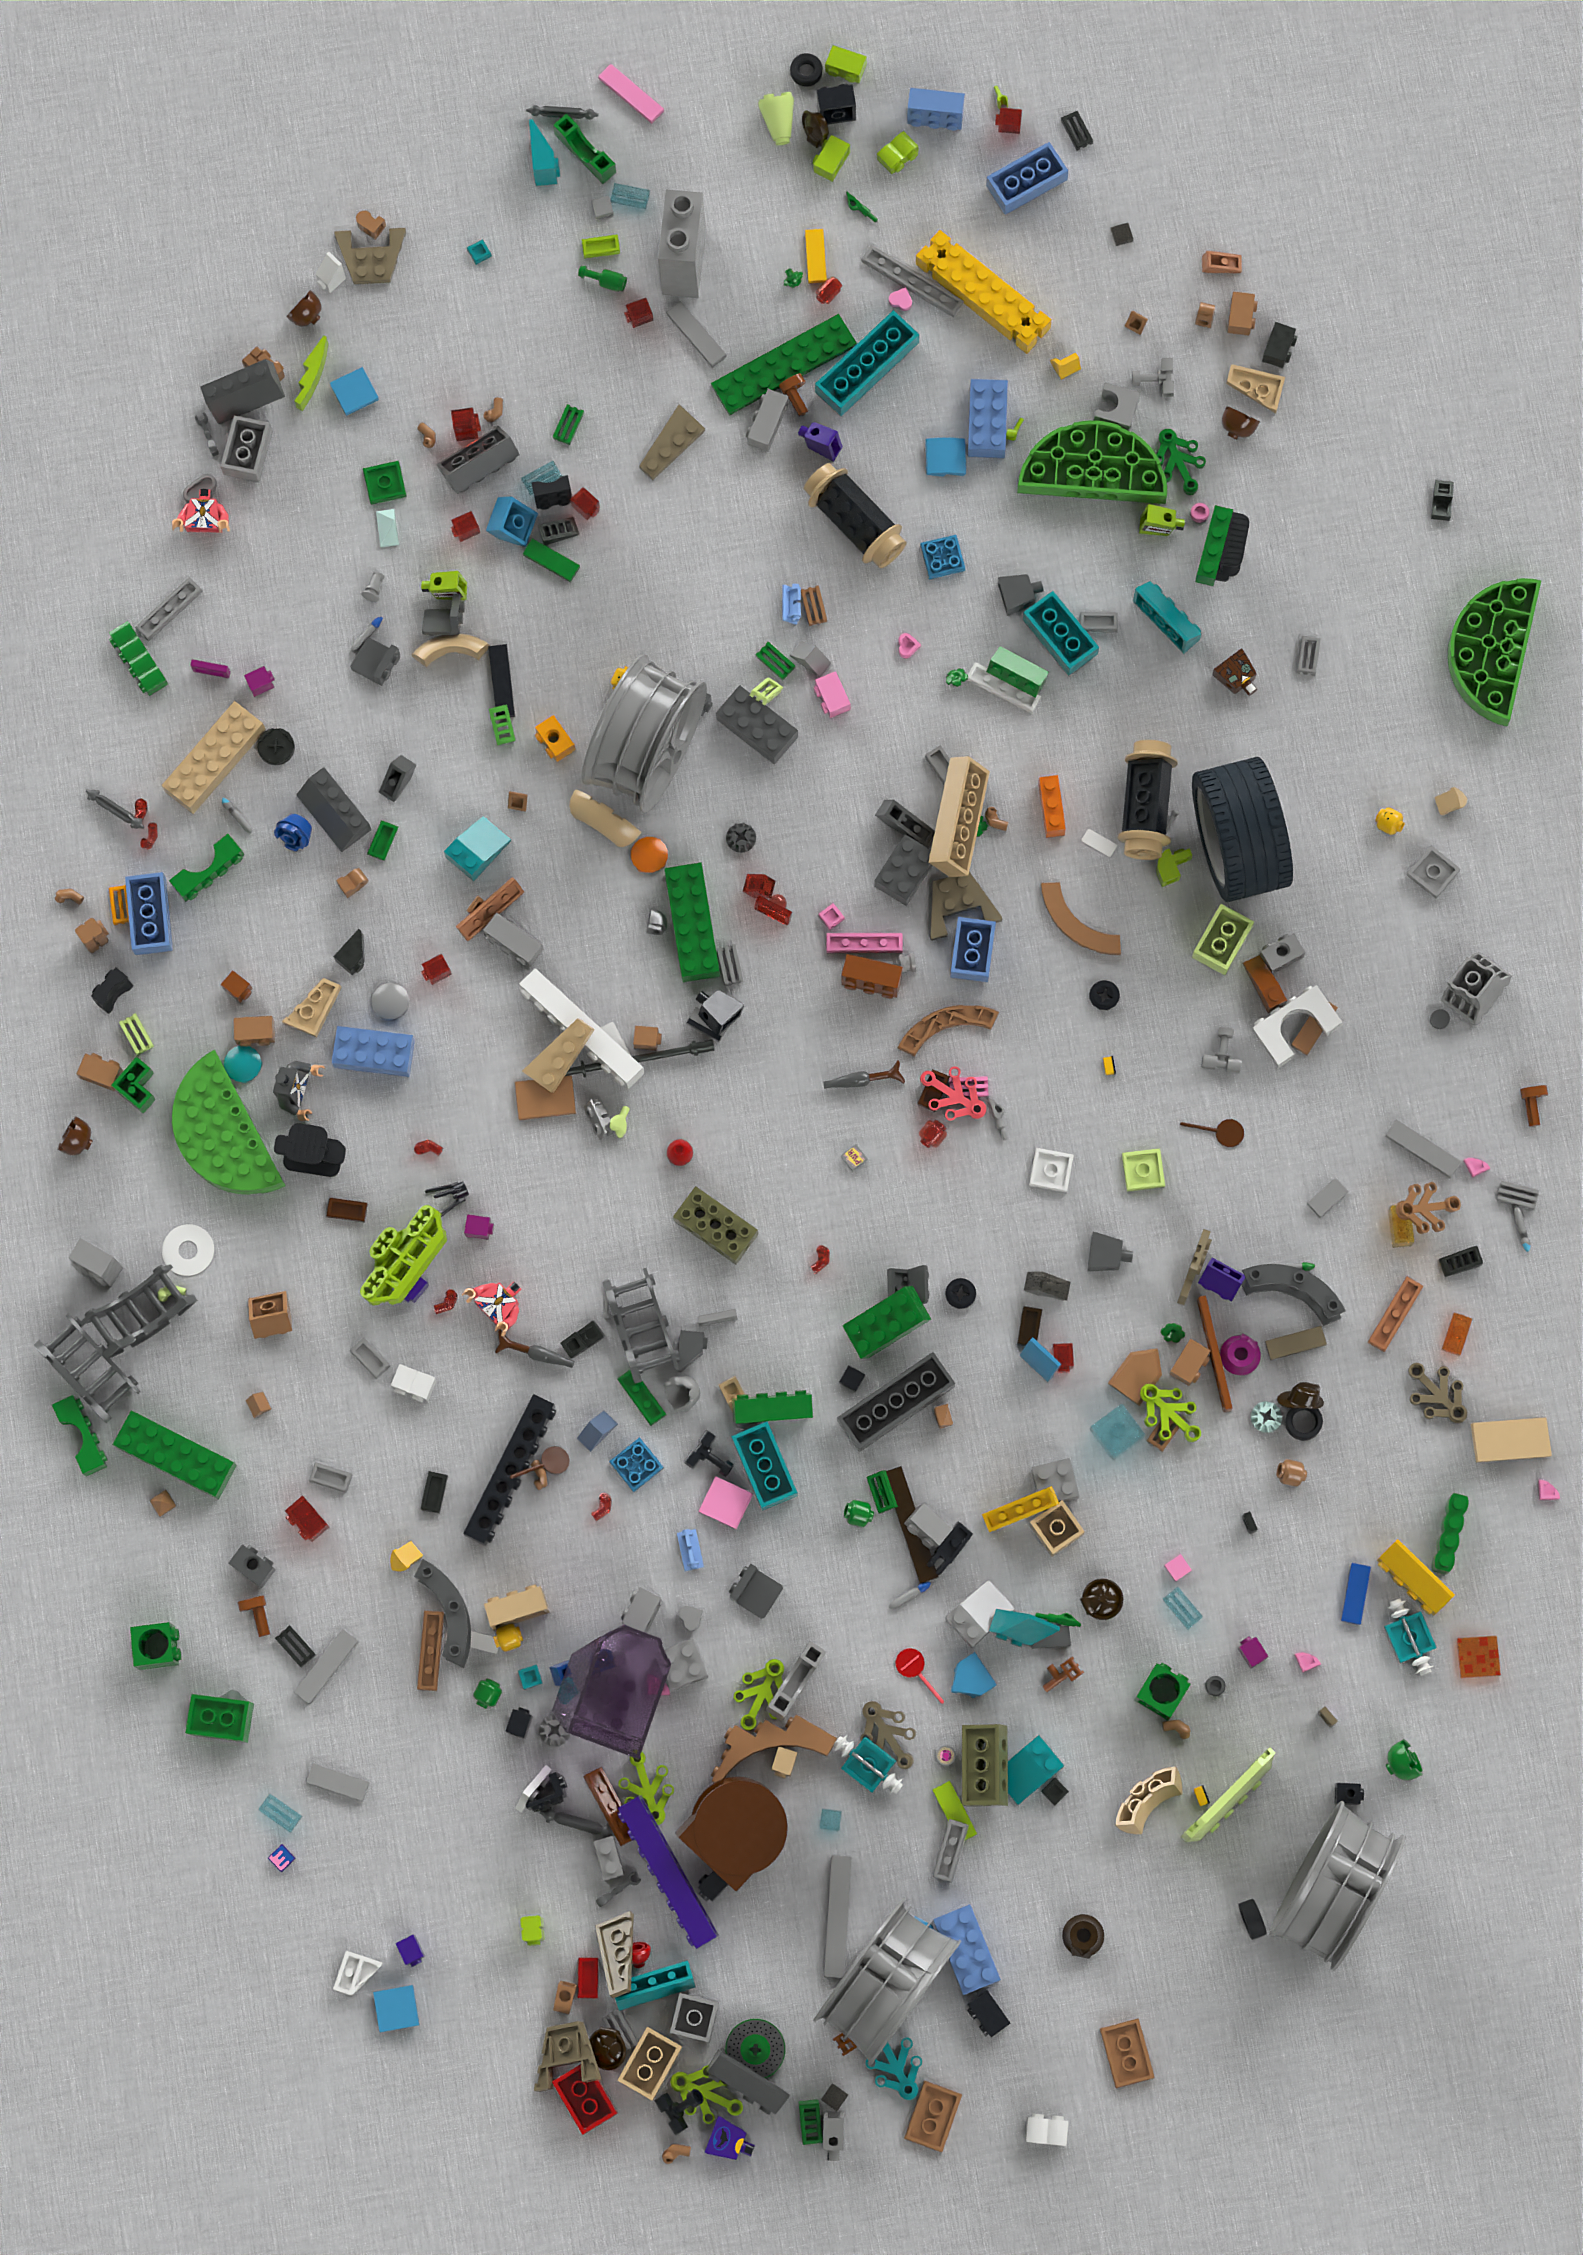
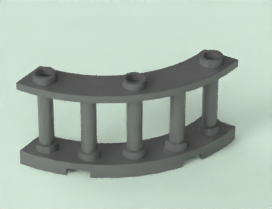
M171 1264L156 1267L149 1278L130 1292L125 1291L119 1295L117 1300L101 1308L90 1309L85 1313V1318L80 1323L85 1325L92 1322L102 1335L108 1347L103 1352L106 1359L123 1353V1348L129 1345L133 1348L168 1326L170 1324L168 1320L176 1314L181 1316L198 1301L194 1295L186 1297L182 1295L167 1275L173 1268ZM160 1279L176 1299V1304L169 1310L165 1309L150 1288ZM143 1292L159 1312V1317L152 1322H147L132 1301ZM126 1305L141 1325L140 1330L134 1333L129 1332L114 1312L115 1310ZM107 1315L123 1338L119 1340L113 1339L100 1321V1318Z
M1262 1264L1242 1270L1245 1276L1242 1287L1246 1296L1267 1291L1283 1292L1305 1302L1317 1315L1323 1326L1340 1320L1342 1318L1340 1314L1346 1312L1343 1304L1330 1287L1307 1271L1283 1264Z
M647 1268L643 1269L644 1279L619 1287H612L610 1280L602 1282L612 1314H617L613 1317L634 1383L642 1382L640 1374L644 1373L643 1371L672 1361L675 1370H678L677 1362L681 1361L678 1351H673L666 1327L669 1326L666 1315L662 1316L652 1287L656 1283L653 1274H648ZM648 1285L651 1299L623 1308L622 1306L618 1307L616 1297H619V1294ZM655 1306L659 1319L630 1329L629 1327L625 1328L622 1320L625 1315ZM658 1327L662 1328L665 1339L638 1348H631L629 1339L633 1335ZM668 1346L669 1355L644 1363H636L635 1359L639 1358L638 1355Z
M67 1314L66 1317L71 1324L49 1344L46 1343L44 1345L39 1340L34 1346L81 1398L85 1395L83 1399L107 1423L112 1419L107 1413L109 1408L131 1387L139 1394L141 1391L136 1387L139 1383L131 1375L127 1377L110 1358L106 1359L103 1355L106 1348L102 1344L98 1346L83 1330V1325L77 1316L73 1319ZM78 1329L82 1336L60 1356L57 1355L55 1357L53 1355L54 1349ZM89 1341L96 1351L74 1371L71 1370L69 1372L63 1366L66 1363L65 1361L84 1343ZM103 1356L111 1367L92 1385L84 1388L78 1382L79 1376ZM117 1372L126 1382L105 1402L98 1403L93 1398L94 1392Z
M422 1559L414 1577L419 1579V1583L425 1585L437 1595L447 1619V1641L442 1656L447 1661L464 1668L471 1647V1622L468 1609L461 1594L449 1578L433 1564Z

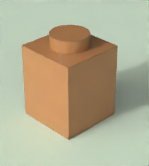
M635 1026L634 1049L657 1050V1046L661 1045L662 1034L659 1033L658 1027Z

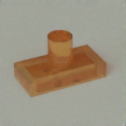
M1453 1313L1441 1350L1458 1356L1461 1355L1472 1318Z

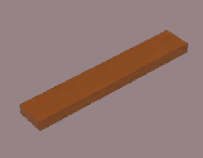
M1206 1295L1200 1296L1197 1304L1207 1346L1211 1350L1209 1355L1222 1409L1225 1413L1231 1411L1233 1407Z

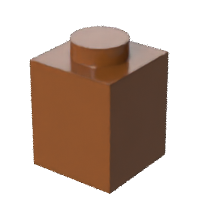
M233 970L220 984L227 993L240 1003L243 999L249 998L253 989L250 983Z

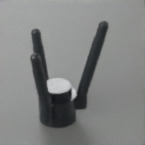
M463 1181L425 1190V1193L450 1189L434 1195V1198L452 1194L453 1199L458 1198V1200L440 1212L441 1217L459 1203L466 1201L465 1197L469 1193Z

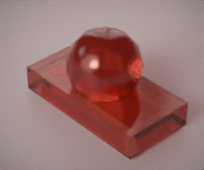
M775 894L769 900L760 895L757 897L755 910L785 925H789L792 918V911L786 909L787 901L783 895Z

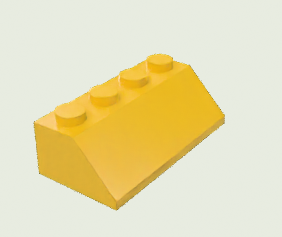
M1398 1539L1377 1559L1379 1562L1378 1566L1385 1573L1389 1572L1393 1576V1581L1401 1587L1403 1585L1408 1590L1406 1592L1408 1596L1414 1601L1417 1599L1422 1604L1421 1608L1428 1615L1432 1614L1434 1616L1455 1596Z

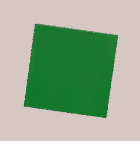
M399 460L363 468L371 505L407 497Z

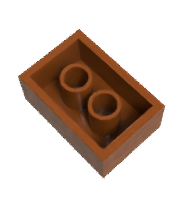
M847 954L841 975L842 985L849 990H856L857 988L863 990L866 994L873 995L878 993L882 994L881 996L884 998H897L903 967Z

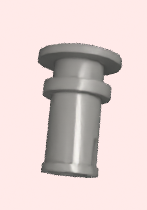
M373 572L369 585L361 593L365 599L372 602L379 601V588L384 575L380 572Z

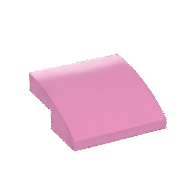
M715 1476L698 1512L737 1529L753 1494Z

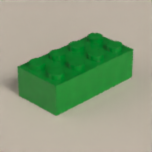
M905 1286L842 1326L860 1359H868L932 1319L914 1287Z

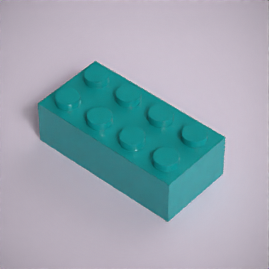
M1054 591L1023 612V621L1068 676L1098 655L1099 646Z
M768 1421L731 1436L762 1511L798 1496Z

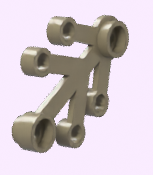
M1413 1363L1408 1369L1409 1376L1413 1379H1418L1433 1395L1413 1393L1410 1396L1411 1404L1442 1403L1447 1409L1427 1407L1423 1412L1426 1419L1448 1417L1453 1423H1462L1467 1418V1409L1462 1405L1463 1383L1459 1380L1452 1383L1451 1389L1454 1392V1403H1452L1448 1398L1449 1368L1442 1366L1437 1371V1375L1440 1378L1439 1389L1424 1374V1366L1420 1363ZM1414 1368L1419 1370L1418 1375L1413 1374L1412 1370ZM1440 1370H1446L1447 1375L1442 1376L1440 1374ZM1455 1383L1460 1384V1390L1454 1388ZM1418 1396L1419 1401L1414 1402L1412 1397ZM1432 1410L1433 1415L1428 1416L1426 1411ZM1454 1411H1459L1461 1416L1456 1417Z
M875 1701L867 1702L863 1707V1715L867 1719L866 1726L860 1741H862L865 1735H868L873 1742L872 1731L875 1722L879 1728L876 1745L883 1750L886 1739L897 1756L898 1766L901 1769L911 1768L914 1764L913 1756L909 1753H904L893 1734L904 1736L907 1740H912L916 1737L915 1729L885 1724L882 1717L893 1719L895 1723H902L905 1720V1714L902 1711L884 1710ZM871 1707L875 1709L874 1715L869 1713ZM897 1713L901 1714L902 1719L900 1721L896 1719ZM908 1730L912 1731V1737L907 1736ZM902 1758L907 1759V1765L902 1764Z

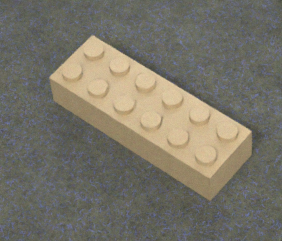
M234 701L161 785L165 793L194 814L254 745L262 733L266 731L264 724Z
M964 756L950 758L928 862L949 877L969 875L990 773L989 770L971 757Z

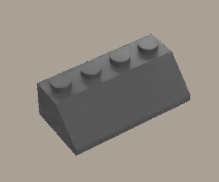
M267 359L200 386L205 403L218 424L233 419L234 416H241L285 397L274 363Z
M497 426L436 465L451 488L458 494L459 492L466 491L475 482L482 481L488 474L498 471L504 464L513 462L520 454L511 437Z
M325 767L309 777L296 794L341 852L372 830L368 821Z
M719 2049L706 2069L710 2073L708 2075L709 2078L717 2083L722 2080L727 2084L725 2088L733 2093L741 2092L744 2094L742 2098L751 2104L754 2101L761 2105L759 2109L768 2115L771 2112L777 2114L790 2096L780 2087Z

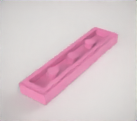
M612 64L598 76L599 80L651 124L664 112L663 107Z
M827 933V953H903L902 933Z

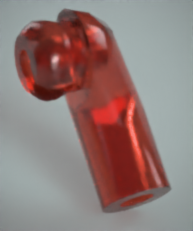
M824 1245L817 1247L818 1261L810 1266L815 1274L829 1264L830 1251Z

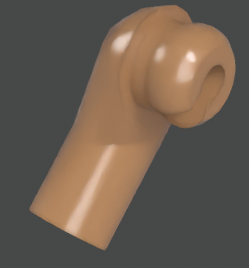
M1181 1720L1162 1722L1163 1731L1175 1730L1182 1739L1190 1737L1191 1730L1189 1726Z
M672 2144L663 2152V2162L671 2164L679 2155L689 2157L691 2147Z

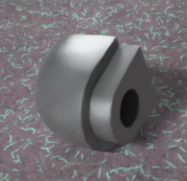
M651 908L646 933L663 935L664 931L667 930V919L661 911Z

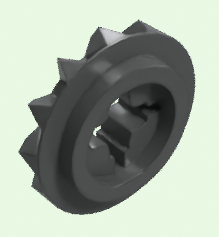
M744 822L735 823V825L729 828L726 834V841L733 851L747 852L756 843V833L751 825H747ZM736 833L740 835L745 833L746 841L741 839L737 842L738 836Z

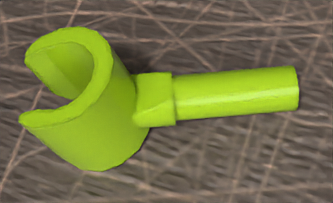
M997 85L994 86L997 94L998 109H1001V105H1006L1008 108V97L1001 94Z
M1020 417L1014 426V430L1007 429V440H1016L1019 427L1024 421L1023 418Z

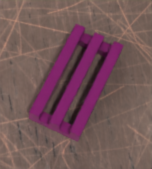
M191 660L190 666L193 672L223 678L230 677L231 672L228 666Z

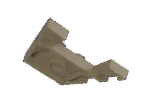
M389 228L390 246L352 248L351 230L334 231L335 238L354 284L391 282L397 258L402 248V242L406 236V228Z
M970 871L968 876L946 877L933 881L931 941L948 936L943 917L980 907L984 920L996 923L1003 920Z
M1203 1229L1177 1301L1178 1304L1185 1305L1195 1275H1200L1212 1239H1209L1211 1232L1209 1230Z
M576 2021L547 2027L541 2052L544 2054L542 2065L538 2067L539 2079L538 2083L534 2085V2091L541 2092L553 2089V2068L581 2062L582 2082L601 2080L584 2022Z

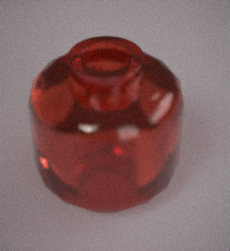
M936 1119L934 1121L928 1120L919 1131V1136L922 1138L920 1142L927 1148L930 1146L939 1147L947 1137V1132L945 1131L947 1128Z

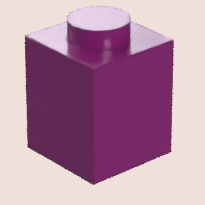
M265 666L244 675L254 697L274 688L272 681H275L271 670L266 671Z
M467 1214L464 1234L466 1237L489 1240V1235H493L494 1223H491L490 1217Z
M1249 1636L1240 1642L1241 1646L1238 1650L1250 1669L1269 1657L1257 1637L1251 1639Z

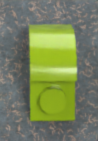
M1190 848L1176 850L1173 855L1170 849L1162 853V857L1158 859L1156 873L1162 887L1180 881L1181 874L1177 866L1191 861L1193 855Z

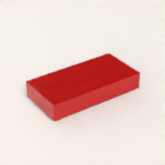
M578 1958V1998L598 1999L599 1958Z

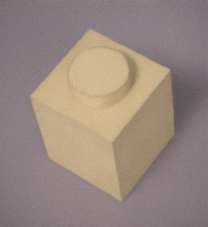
M778 1747L771 1769L775 1772L774 1775L784 1779L786 1775L791 1777L798 1753Z

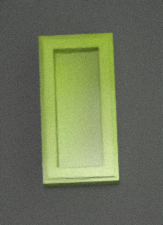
M618 234L581 239L584 259L620 254Z

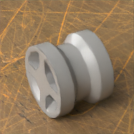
M910 953L909 956L899 955V963L903 967L902 974L906 973V971L916 972L914 953Z

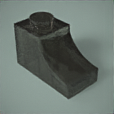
M1027 1272L1024 1291L1037 1296L1067 1301L1071 1282L1045 1272Z

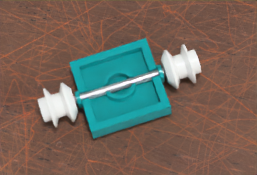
M1399 1598L1390 1602L1391 1606L1387 1608L1393 1610L1394 1613L1391 1617L1398 1618V1621L1386 1625L1384 1628L1399 1663L1415 1657L1416 1660L1412 1664V1666H1417L1418 1668L1415 1674L1420 1673L1423 1676L1432 1672L1431 1668L1434 1666L1428 1664L1430 1657H1422V1654L1432 1651L1437 1647L1422 1612L1406 1617L1409 1609L1403 1606L1406 1600L1401 1601Z
M847 1735L844 1738L840 1736L833 1745L836 1747L834 1751L840 1750L842 1752L841 1757L850 1755L841 1768L843 1771L872 1793L881 1781H884L883 1790L886 1788L891 1790L890 1795L893 1792L895 1794L899 1792L903 1786L900 1783L903 1779H895V1773L889 1776L887 1774L896 1762L894 1758L867 1737L862 1739L856 1749L853 1748L854 1741H846Z

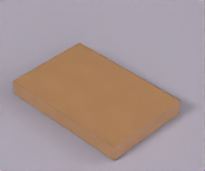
M572 1075L564 1076L554 1093L548 1091L535 1080L515 1082L519 1120L576 1114Z
M1139 2018L1100 2028L1115 2088L1155 2078Z
M924 2080L904 2139L942 2153L962 2094Z

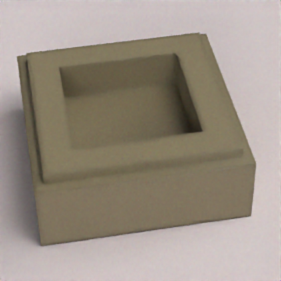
M1326 1706L1318 1712L1329 1727L1338 1722Z

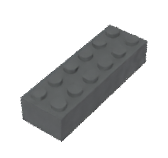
M932 1352L838 1416L837 1422L858 1452H861L953 1389L955 1382L935 1353Z

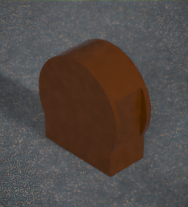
M728 1777L713 1783L702 1792L693 1807L691 1816L680 1826L675 1834L737 1892L752 1874L767 1868L776 1860L785 1845L788 1825L782 1804L765 1785L747 1777Z

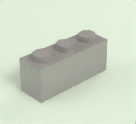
M770 389L767 390L766 394H762L759 402L761 405L760 409L755 411L752 419L754 423L752 427H748L746 432L748 445L769 452L789 404V396Z
M498 913L493 916L483 929L485 939L488 942L501 946L500 950L507 955L511 953L522 966L526 964L531 967L544 950L541 943Z

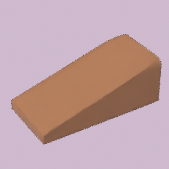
M1206 251L1202 256V272L1241 273L1242 257L1237 254Z

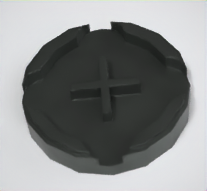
M271 728L263 732L259 737L257 750L262 760L266 763L281 765L289 761L293 756L295 744L289 732L281 728Z

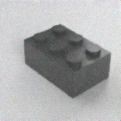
M905 834L874 880V887L907 906L933 866L928 863L931 850Z

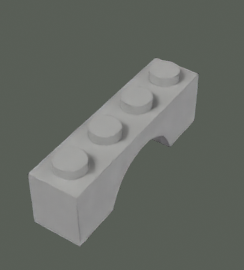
M810 1641L765 1711L782 1721L821 1662L826 1651Z

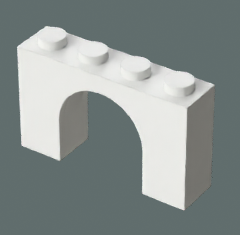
M1317 985L1305 988L1301 996L1290 998L1286 1002V1006L1281 1009L1280 1007L1275 1008L1270 1012L1271 1016L1266 1019L1260 1018L1254 1023L1253 1032L1278 1068L1295 1058L1293 1051L1281 1034V1026L1288 1016L1294 1013H1306L1312 1016L1326 1036L1343 1026V1022Z

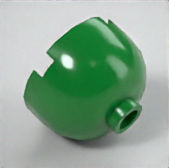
M1405 1739L1394 1744L1388 1751L1386 1768L1391 1775L1395 1774L1401 1780L1410 1781L1422 1776L1421 1772L1423 1769L1416 1753H1412L1408 1749L1411 1745Z

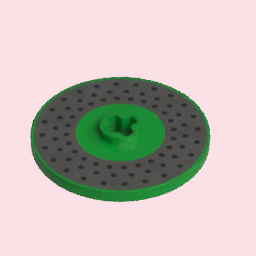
M748 2019L732 2029L726 2041L725 2052L757 2074L767 2078L773 2075L783 2063L785 2041L779 2029L772 2023L763 2019ZM754 2044H758V2048H761V2051H758L756 2055L750 2050V2047L752 2048Z

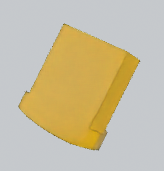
M1076 353L1062 360L1057 358L1050 360L1061 380L1081 370L1079 356Z
M410 1541L399 1549L392 1551L390 1558L391 1569L399 1572L405 1571L412 1564L420 1560L423 1554Z

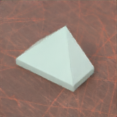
M395 509L376 511L380 547L399 545Z

